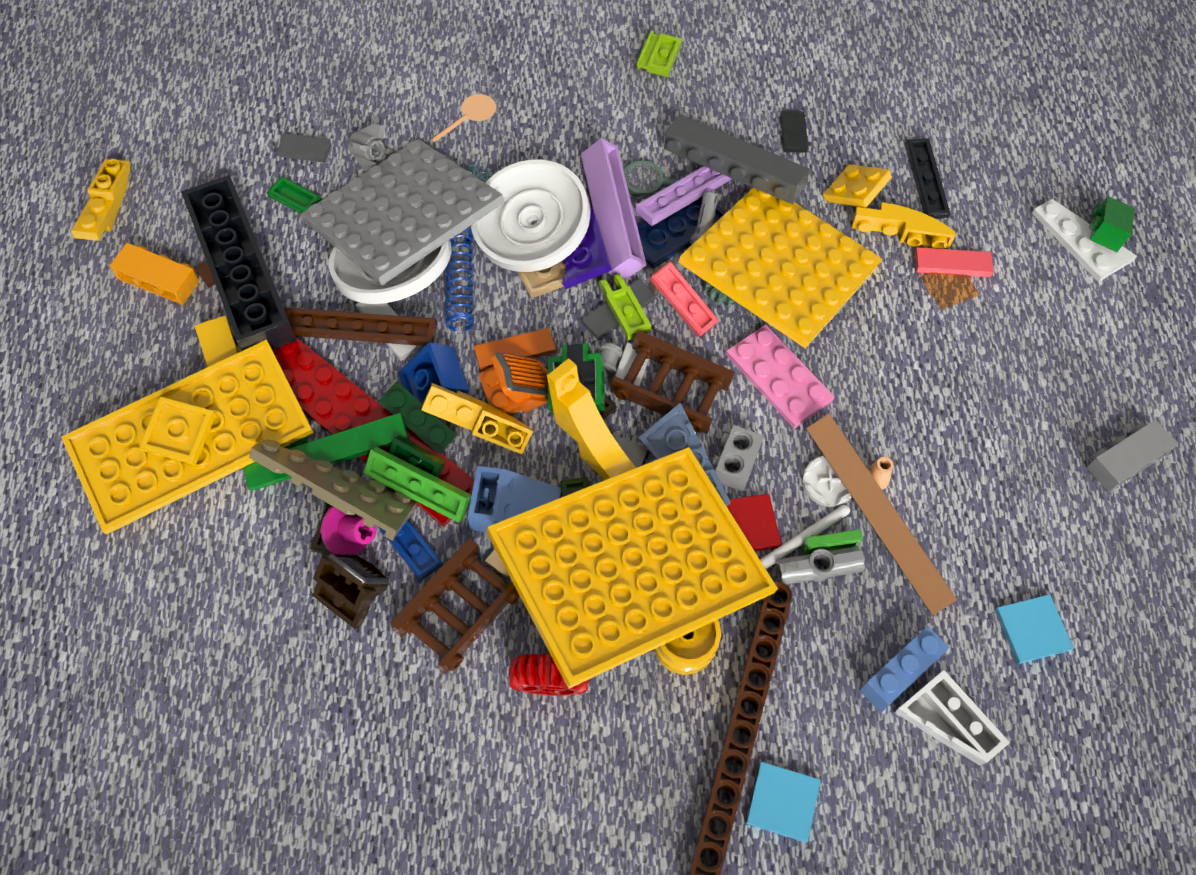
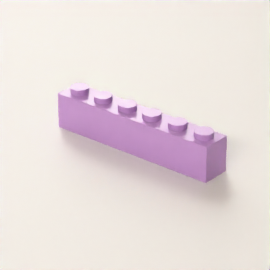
M600 138L581 154L583 169L586 174L592 208L596 214L612 270L608 273L611 275L620 273L623 279H628L647 264L618 147Z

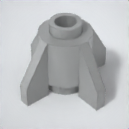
M369 125L354 132L349 139V151L354 155L364 172L376 166L377 162H374V160L380 159L383 154L391 155L395 153V150L385 148L383 142L379 139L382 138L384 128L382 125Z

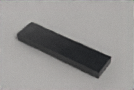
M929 138L906 140L905 147L924 214L935 219L949 218L951 213Z

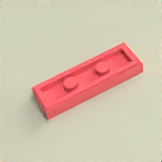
M918 247L915 251L916 273L991 277L994 272L991 252Z
M668 262L649 278L698 337L702 336L719 321L671 262Z

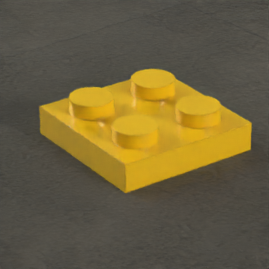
M849 164L823 193L824 199L831 203L866 208L892 178L890 169Z
M160 397L139 448L148 453L196 465L216 414L212 410Z

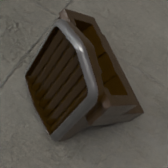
M330 554L329 557L324 555L321 557L313 577L317 584L312 596L351 627L357 629L364 622L374 597L387 589L389 580L373 564L357 555Z

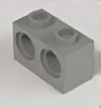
M733 425L730 434L724 433L719 447L724 450L721 457L716 455L712 463L721 484L744 492L764 435ZM735 444H741L745 449H739ZM731 466L737 471L730 472L725 467Z

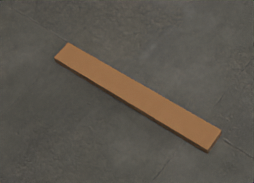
M828 413L806 428L931 614L934 615L956 602L957 598L832 416Z

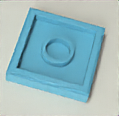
M1050 594L995 609L1017 664L1074 649Z
M760 762L746 824L807 843L821 780Z

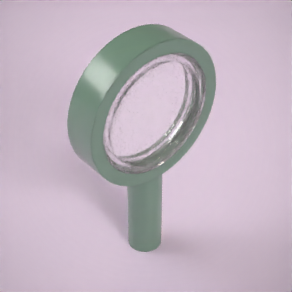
M635 161L624 170L629 193L640 198L651 197L658 193L662 187L666 188L679 181V179L663 178L662 170L656 164L649 161Z

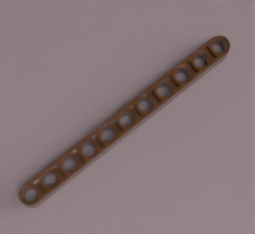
M775 582L778 589L773 593L779 595L783 599V603L774 602L770 595L762 599L688 875L721 874L792 600V591L783 582ZM763 621H772L777 629H767ZM763 647L767 649L770 656L767 658L759 656L756 648ZM752 674L758 675L762 679V685L752 684L748 676ZM741 703H751L755 708V713H745L741 708ZM737 730L744 732L747 735L748 742H737L733 737V732ZM735 760L740 766V772H729L725 767V761ZM720 789L729 791L732 796V802L729 804L720 802L717 797V791ZM710 820H719L723 824L724 833L722 835H715L709 830ZM705 850L712 852L716 858L715 866H704L700 860V853Z

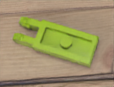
M621 274L613 275L614 284L618 289L616 291H612L605 279L600 280V290L627 340L634 338L638 330L644 333L650 332L652 328L651 323Z

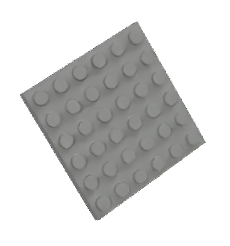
M417 139L410 142L397 153L391 154L383 162L371 167L361 176L352 179L339 190L330 193L328 197L317 204L311 205L306 212L304 211L300 215L312 229L379 284L384 285L505 203L501 193L423 141Z

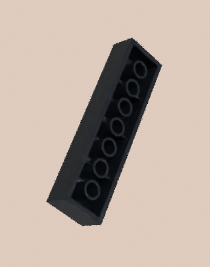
M230 175L181 191L241 351L266 339L272 350L297 341Z

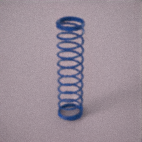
M468 228L463 231L468 232L470 237L456 235L450 239L451 247L463 245L471 249L469 253L451 251V256L463 254L469 255L471 259L469 261H454L450 258L452 263H448L446 267V327L452 331H457V327L451 326L449 321L451 320L456 323L458 321L453 320L456 318L469 320L464 322L466 324L471 322L469 326L464 327L465 331L470 330L474 326V316L470 314L474 311V308L471 306L474 300L470 297L474 293L470 288L474 284L471 280L474 275L470 271L473 269V264L471 263L473 260L471 255L473 248L470 246L473 243V233ZM457 237L468 238L467 240H464V243L459 244L456 243V240H453ZM463 262L470 264L471 268L468 270L453 269L450 266L454 263ZM456 271L471 273V276L469 278H455L450 274ZM463 279L470 281L471 285L468 287L453 286L450 283ZM465 288L471 290V293L469 295H455L451 291ZM456 297L470 298L471 302L468 304H456L450 300ZM455 306H468L471 308V311L457 313L452 311L451 308Z

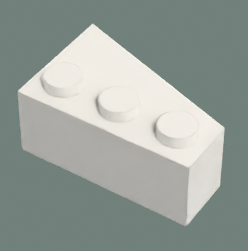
M945 670L894 712L979 766L989 762L1010 743Z

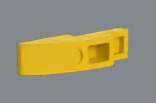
M117 159L104 160L87 189L90 199L71 230L74 238L99 241L104 231H112L127 189L131 166L129 161Z
M884 202L881 203L879 210L857 207L852 219V228L859 229L861 232H883L885 235L890 236L900 234V242L907 243L912 247L924 245L932 246L934 249H949L956 236V232L931 216L907 207Z
M434 383L431 384L421 407V410L469 429L473 435L519 454H523L533 433L532 428L505 412L457 390V393Z

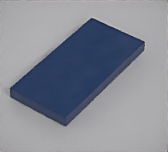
M703 196L653 226L645 220L637 224L645 260L653 269L691 245L690 238L695 234ZM718 204L715 210L713 225L726 214Z

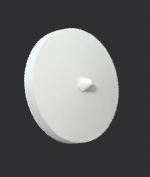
M526 160L503 168L486 181L487 185L503 195L505 203L472 224L471 230L481 251L496 265L517 272H533L546 269L568 257L583 240L590 221V203L583 184L570 169L548 160Z
M447 241L384 285L379 284L335 247L329 258V271L338 290L351 300L367 304L394 302L416 294L440 276L450 260L451 241Z

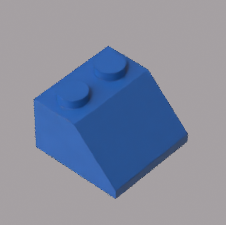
M429 342L398 372L402 386L422 404L432 383L457 393V390L465 394L470 391L454 348Z

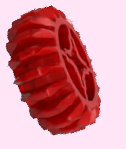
M532 653L531 655L517 656L511 660L508 671L509 685L512 689L534 695H580L588 691V683H590L589 679L568 689L550 654Z

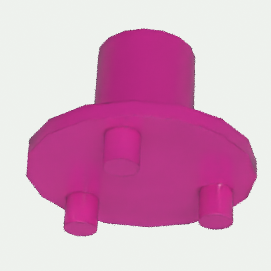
M333 506L328 509L323 517L320 529L322 541L330 552L348 555L360 553L367 544L374 540L377 532L376 525L374 528L364 525L361 516L345 514Z

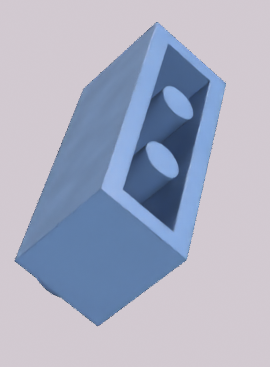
M927 626L860 689V692L882 713L950 647Z

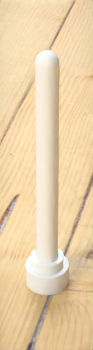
M847 505L840 506L761 558L760 561L765 569L775 564L776 560L784 558L802 546L805 538L817 536L850 513V508Z

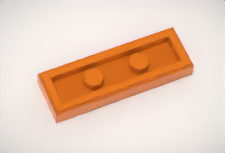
M549 328L475 345L474 352L481 372L493 367L490 356L497 352L538 358L556 353V348Z

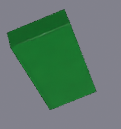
M283 176L267 191L268 197L300 214L304 211L306 212L311 205L317 204L322 200L317 194Z

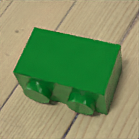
M1107 196L1102 204L1098 203L1091 214L1094 218L1089 226V229H1091L1090 240L1118 252L1132 234L1135 208Z

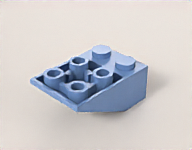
M477 466L468 512L470 530L487 532L488 526L560 498L561 488L506 469Z

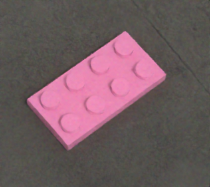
M766 324L726 351V356L793 428L799 426L835 398Z

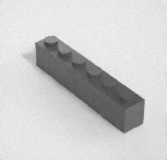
M679 115L665 133V150L790 204L796 201L806 187L809 168L683 115Z

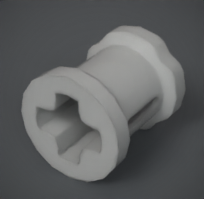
M603 343L599 351L604 359V376L614 377L617 372V360L621 358L623 351L615 344Z

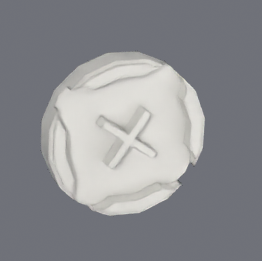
M819 456L809 462L803 472L802 483L806 494L811 500L826 507L842 506L851 500V494L826 457Z

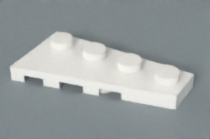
M1054 199L1040 205L1032 212L1098 282L1133 262L1137 257L1123 246L1118 252H1115L1091 241L1090 224Z

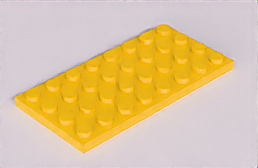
M266 339L61 436L101 530L107 535L255 462L249 458L252 447L262 439L278 442L281 447H286L314 432ZM160 397L212 410L216 414L196 465L148 453L139 448Z

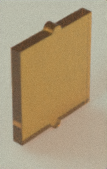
M931 272L921 276L929 290V295L934 297L941 310L980 295L971 282L972 278L967 275Z

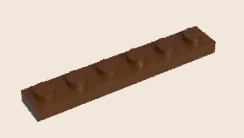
M285 307V312L295 336L426 346L429 342L434 343L438 325L436 318Z

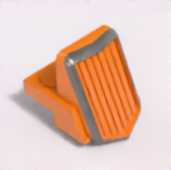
M497 352L490 356L493 367L478 374L488 404L510 416L521 410L524 413L532 411L548 403V369L538 359Z

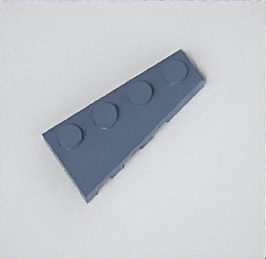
M681 403L638 437L657 460L690 447L726 507L731 504Z

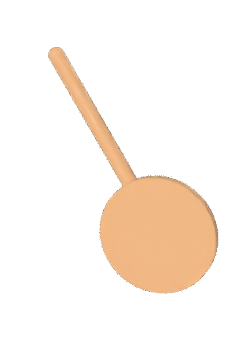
M483 94L469 96L463 101L461 106L464 116L432 138V141L436 142L467 118L473 121L489 119L496 111L495 101Z

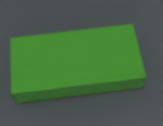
M861 529L808 537L805 538L801 548L803 555H808L818 549L832 551L856 547L861 543L863 536Z

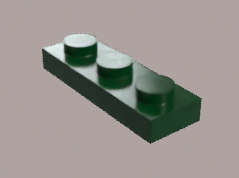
M398 381L379 400L392 414L401 413L405 425L436 453L442 454L458 437L437 416L422 411L421 407L423 404Z

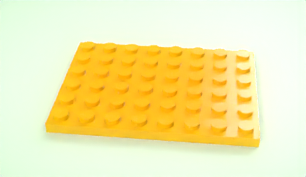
M690 447L487 527V534L568 689L775 593L778 589Z

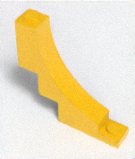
M568 358L547 375L556 424L578 443L580 458L603 478V481L635 469V465L630 461L607 428L590 391L579 382L577 365Z

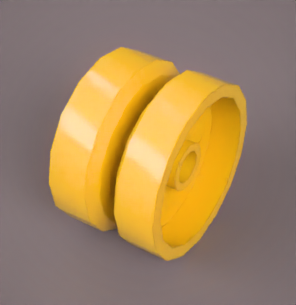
M715 620L655 648L654 653L659 662L669 671L681 675L696 674L707 668L714 659L721 639L720 623L718 620Z

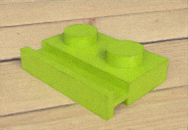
M650 31L638 59L637 69L644 68L647 69L646 72L668 78L680 50L682 39L663 33L657 35L654 34V31Z

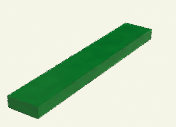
M401 413L290 448L289 450H299L304 452L307 457L315 460H325L335 465L369 454L370 450L375 447L380 449L390 447L394 437L398 435L408 440L409 437ZM257 462L243 467L247 487L250 491L291 479L290 475L274 473Z

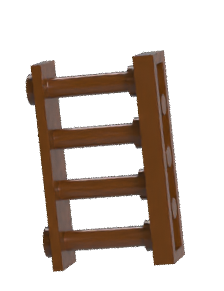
M638 330L632 349L636 350L637 355L624 380L616 376L613 377L610 392L621 400H629L665 416L679 403L683 404L694 380L704 381L708 383L709 387L697 412L685 406L682 407L695 432L708 433L713 419L706 415L718 390L728 391L735 372ZM651 359L661 365L649 389L646 390L633 383L645 360ZM670 369L677 370L685 375L672 401L657 395Z
M470 538L390 622L393 631L401 638L406 633H413L439 655L442 660L438 663V666L444 675L449 669L454 671L460 666L464 660L462 655L508 604L514 605L520 598L513 582L510 584L506 583L479 561L478 544ZM465 569H472L501 593L490 606L460 582L459 575ZM446 589L448 591L453 590L482 614L471 628L440 603L441 599L439 597ZM426 611L429 613L434 612L462 636L451 650L420 624L421 621L419 619Z

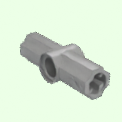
M859 546L832 551L818 549L812 554L776 560L775 573L778 582H783L787 585L812 580L822 582L829 577L863 572L865 570V558ZM814 562L822 563L826 569H818L815 567Z

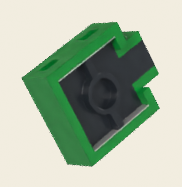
M588 343L562 345V357H548V374L569 358L577 365L579 382L590 391L598 411H605L604 359L601 353L592 354ZM548 384V409L554 415Z

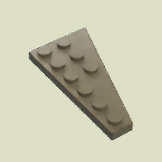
M262 439L251 449L250 459L274 473L290 475V482L297 486H302L304 483L311 487L312 495L345 514L361 516L364 525L370 528H374L377 525L386 531L384 536L392 541L416 509L417 501L398 491L385 487L379 481H369L359 477L354 471H343L333 467L328 461L307 457L302 451L281 447L276 441Z

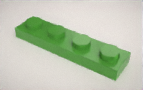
M378 447L370 450L364 471L365 475L458 523L464 520L471 494Z

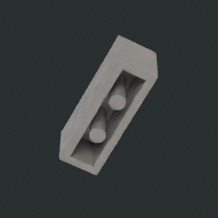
M1156 419L1147 425L1143 422L1130 431L1131 435L1129 437L1120 436L1110 444L1112 448L1106 450L1103 447L1090 457L1093 461L1087 469L1108 493L1166 456L1178 445L1177 441Z

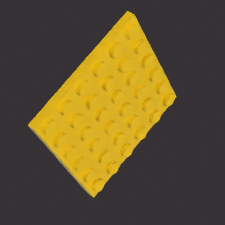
M752 188L680 256L678 263L806 349L876 270L882 258L797 203L790 204Z

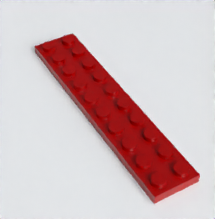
M296 338L297 341L273 349L303 412L331 435L393 415L298 338ZM406 426L411 442L446 461L439 479L472 495L474 479L443 454L432 450ZM391 446L382 450L389 453ZM369 454L359 458L367 464ZM417 502L418 507L443 527L452 520Z

